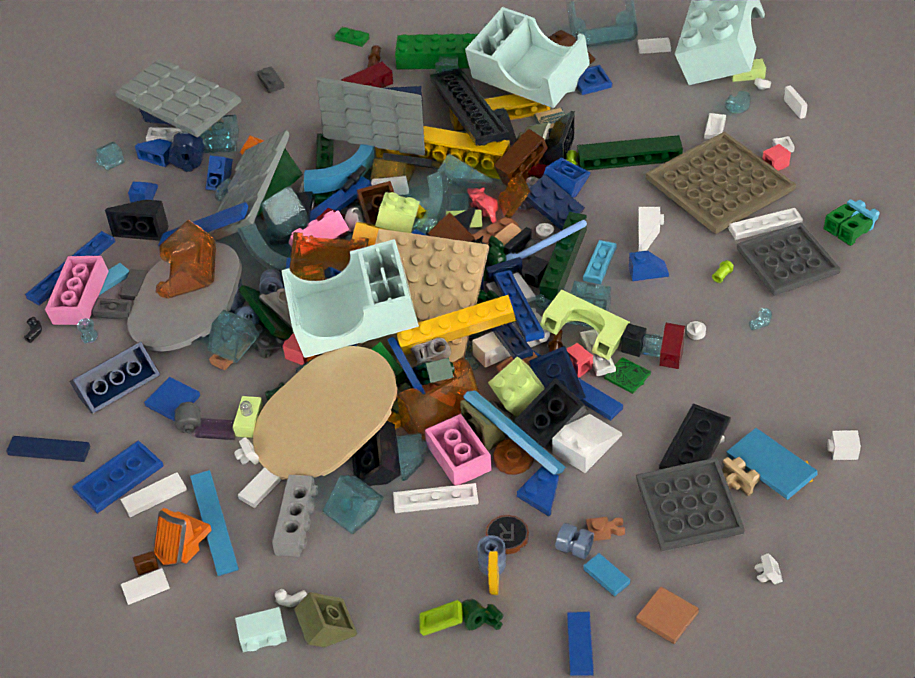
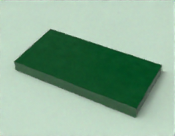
M241 285L238 289L269 332L279 338L289 339L294 333L293 330L260 301V291Z

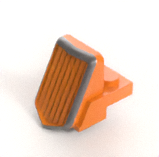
M162 508L157 518L153 546L155 556L163 566L178 565L181 562L186 564L199 551L198 544L212 531L211 526L179 511L173 512Z

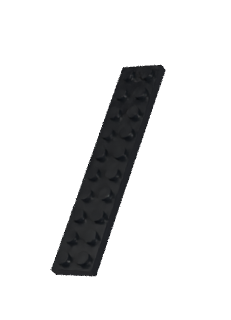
M461 68L430 74L431 82L476 146H484L494 141L501 142L509 138V131Z

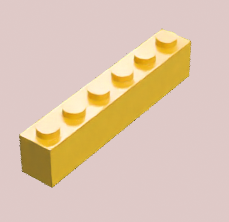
M516 94L484 99L492 110L505 108L510 120L535 116L537 113L550 111V107ZM449 108L450 120L454 131L464 129Z
M509 295L419 322V327L397 332V337L404 355L412 353L411 348L413 346L440 337L449 342L516 321Z

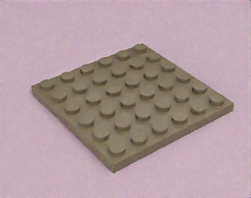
M725 131L646 173V179L715 234L728 228L731 223L746 218L796 189V184Z

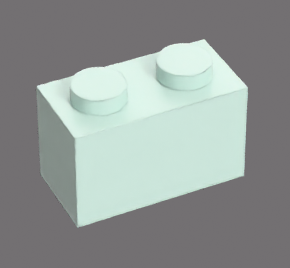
M279 607L235 618L243 652L256 651L262 647L275 646L287 641Z

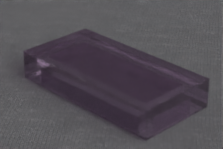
M201 418V423L196 427L195 436L196 438L235 440L236 436L233 429L235 420Z

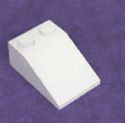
M588 414L565 425L552 438L553 454L586 473L622 436V433Z

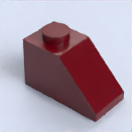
M665 323L659 366L679 369L684 347V325Z

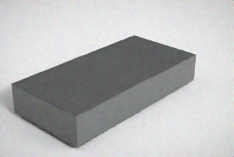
M130 269L120 292L121 299H135L148 270Z

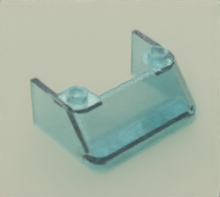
M625 0L626 11H621L616 15V25L587 30L584 20L576 18L574 1H570L567 3V10L573 36L578 40L579 33L585 35L587 48L636 39L638 27L634 0Z

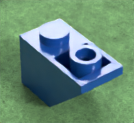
M210 155L206 190L223 192L231 177L233 159Z

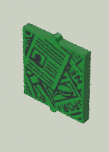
M622 357L615 364L616 372L607 373L604 379L633 394L641 385H644V381L651 375V371Z

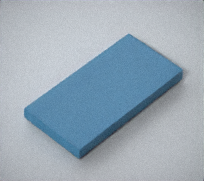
M757 428L726 451L727 456L732 460L737 457L744 460L746 464L745 469L748 472L750 470L758 472L760 475L759 480L787 500L818 475L815 468Z

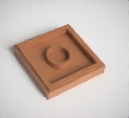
M660 587L637 615L636 622L675 644L699 613V608Z

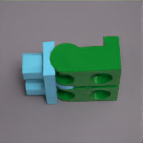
M850 199L847 201V204H843L826 215L823 229L835 237L838 236L840 240L852 246L859 236L874 228L875 221L879 217V211L876 209L868 210L866 209L865 202L861 200L855 202Z

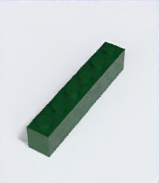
M679 135L577 145L579 167L587 171L661 164L683 154Z
M569 212L562 230L581 220L587 222V215ZM587 225L557 241L540 283L541 302L551 303L560 290H564L585 236Z

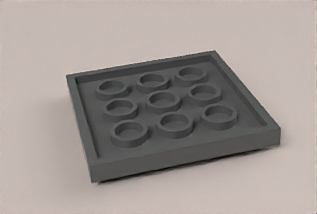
M802 222L737 243L739 253L774 296L840 273V267Z
M718 458L636 475V481L661 552L744 534L745 528Z

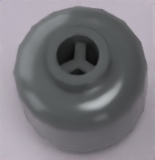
M184 402L175 409V426L183 430L184 433L194 432L201 425L200 408L194 403Z

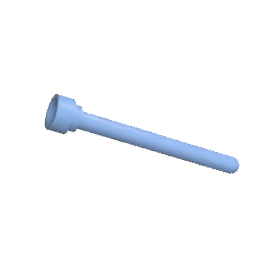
M581 220L518 254L510 253L506 255L507 261L518 257L522 260L584 228L587 222Z

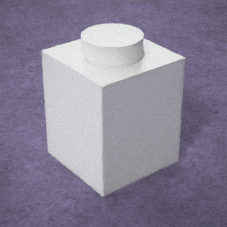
M858 430L832 431L831 439L827 440L828 452H831L832 459L858 460L861 448Z

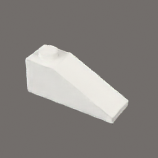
M638 207V252L647 251L660 233V225H664V214H660V207Z

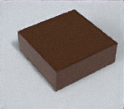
M154 551L132 557L138 575L159 569Z

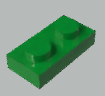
M341 27L335 34V40L363 47L369 40V33Z

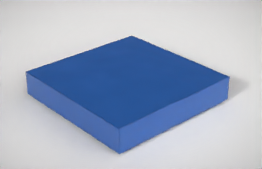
M601 65L586 68L579 77L576 87L582 95L612 88V82Z
M169 377L144 403L146 407L175 421V409L184 402L194 403L200 397V392Z

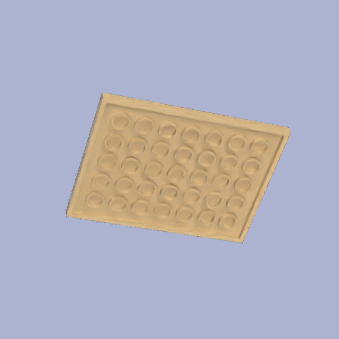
M385 229L378 230L375 244L393 239L396 241L418 323L477 304L489 245ZM397 333L357 344V346L372 349L381 342L401 366L387 339L395 337L399 344ZM469 335L447 342L451 348L449 360L454 365V378L432 384L437 386L452 385L454 389L458 388ZM445 346L438 347L437 352L443 351ZM415 354L405 355L411 367H415L417 363Z

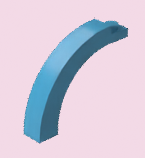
M361 144L358 151L351 158L338 165L324 169L304 170V192L313 191V194L340 189L346 183L350 174L356 172L361 165L366 168V171L361 175L363 176L373 165L375 146Z

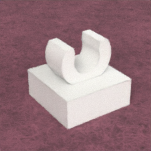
M246 437L240 440L239 443L242 448L234 452L236 458L240 459L242 464H246L249 460L254 465L259 463V456L255 453L253 444Z
M769 553L761 556L762 563L757 564L755 570L758 573L764 572L758 575L757 579L760 582H766L770 579L774 584L782 582L778 562Z

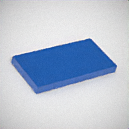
M138 440L73 485L72 488L96 513H99L164 465L157 456Z

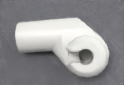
M279 589L275 592L276 602L279 605L290 608L297 606L307 595L305 590L294 595L287 594L284 589Z

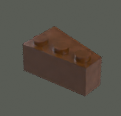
M528 129L497 160L494 167L503 185L515 191L516 186L520 185L524 179L527 180L531 167L538 164L548 148L543 137Z

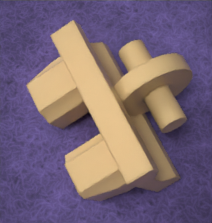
M728 457L725 458L722 471L729 489H740L747 496L751 495L754 486L759 482V473L755 470H750L748 473L743 471L746 468V464L740 457L734 460Z

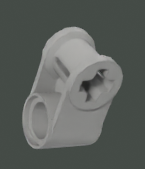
M440 337L417 344L411 348L417 360L416 366L449 358L451 355V348L448 343ZM445 346L443 351L437 352L438 347Z

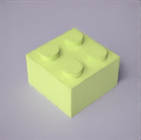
M385 192L375 226L392 231L411 233L420 202L411 197L405 198L393 192Z
M516 357L488 382L504 407L516 417L545 389L530 366L519 357Z

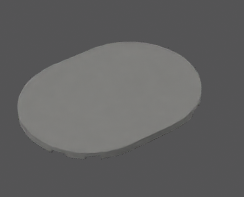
M219 242L196 243L174 251L152 267L146 274L128 317V331L135 343L142 342L143 346L150 351H171L191 345V341L199 337L204 338L214 330L213 327L220 320L223 321L231 309L241 277L242 265L235 250Z

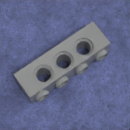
M288 476L272 542L275 555L301 557L302 549L306 548L307 537L305 534L306 531L310 530L311 521L309 517L314 512L313 499L318 495V485H315L313 476Z

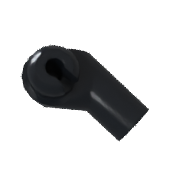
M35 317L27 320L30 331L24 338L29 343H32L42 332L41 322Z

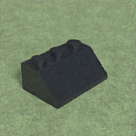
M570 111L554 123L553 128H550L549 139L545 140L548 148L541 157L544 165H550L560 158L566 160V154L571 149L575 138V111Z
M386 421L380 430L352 455L354 484L356 487L385 485L401 475L395 424Z

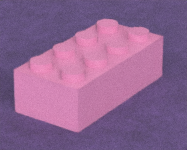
M102 256L67 257L45 308L53 325L88 324L92 309L108 274V269Z

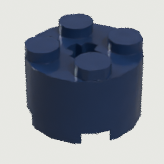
M178 132L174 135L171 142L169 162L186 172L196 169L201 165L204 156L205 145L203 138L200 136L195 137L189 133L181 134V132Z

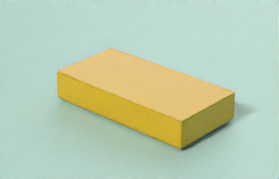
M490 551L488 558L490 595H498V551Z

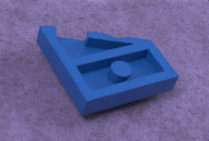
M541 466L517 491V497L549 517L558 487L559 475H553L544 466Z

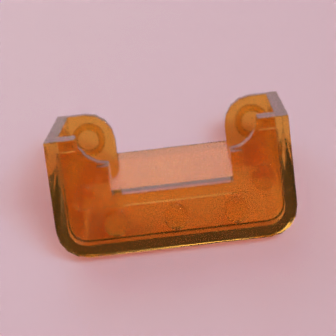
M187 220L160 244L161 259L170 263L169 279L165 282L161 281L156 285V293L163 298L169 299L206 288L214 282L216 242L210 234Z
M293 232L290 271L296 277L303 280H326L325 270L328 267L343 271L350 261V251L370 246L369 238L359 237V240L355 242V239L316 238L313 235H309L308 239V236H303V233Z
M464 357L453 362L454 378L447 380L424 395L414 388L407 389L397 395L401 427L422 447H427L425 429L461 414L460 401L465 400L464 395L467 391H477L481 395L471 365Z

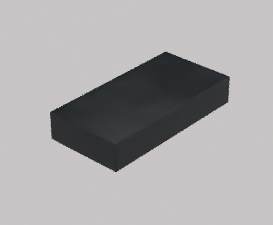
M526 227L505 244L503 248L504 254H518L526 248V243L532 239V229Z

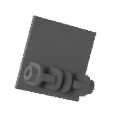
M264 324L244 325L248 340L251 341L255 350H258L261 357L268 358L271 349L283 348L286 340L272 335Z

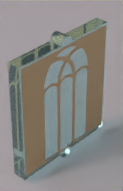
M561 107L535 113L534 117L537 120V124L548 122L551 123L550 128H553L554 123L566 114Z

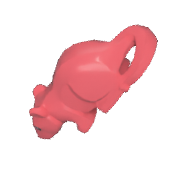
M484 187L480 189L468 188L467 193L472 199L470 206L482 210V217H489L491 222L495 223V213L498 210L497 200L486 195Z

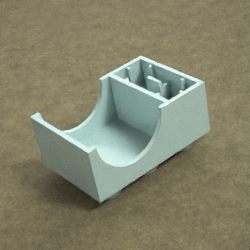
M691 0L675 52V56L689 85L751 71L756 52L751 19L764 18L765 16L760 0Z
M504 7L498 11L465 49L472 78L551 108L558 104L590 65L585 35L579 33L578 40L571 47L561 46L551 41L542 33L535 18Z
M395 239L350 251V261L347 267L338 275L326 280L307 281L296 277L289 268L281 270L292 329L304 358L419 327Z

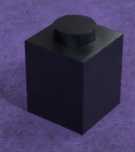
M533 256L522 268V278L528 285L539 288L549 262Z
M628 323L622 335L621 352L640 357L646 344L647 328Z

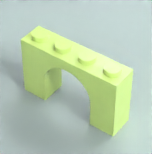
M561 289L545 310L540 326L557 335L567 322L580 321L587 323L599 334L591 352L609 360L621 343L622 335L630 322Z

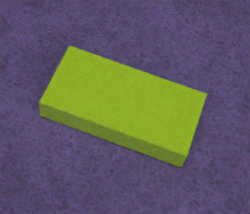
M456 600L419 613L420 633L425 636L462 623V603Z

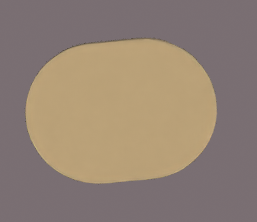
M347 346L325 352L305 365L269 399L257 418L253 433V446L255 453L259 456L258 460L263 467L280 477V479L288 480L289 475L313 476L314 478L321 475L325 476L343 465L380 430L391 414V408L397 397L396 376L387 360L371 349L360 346Z

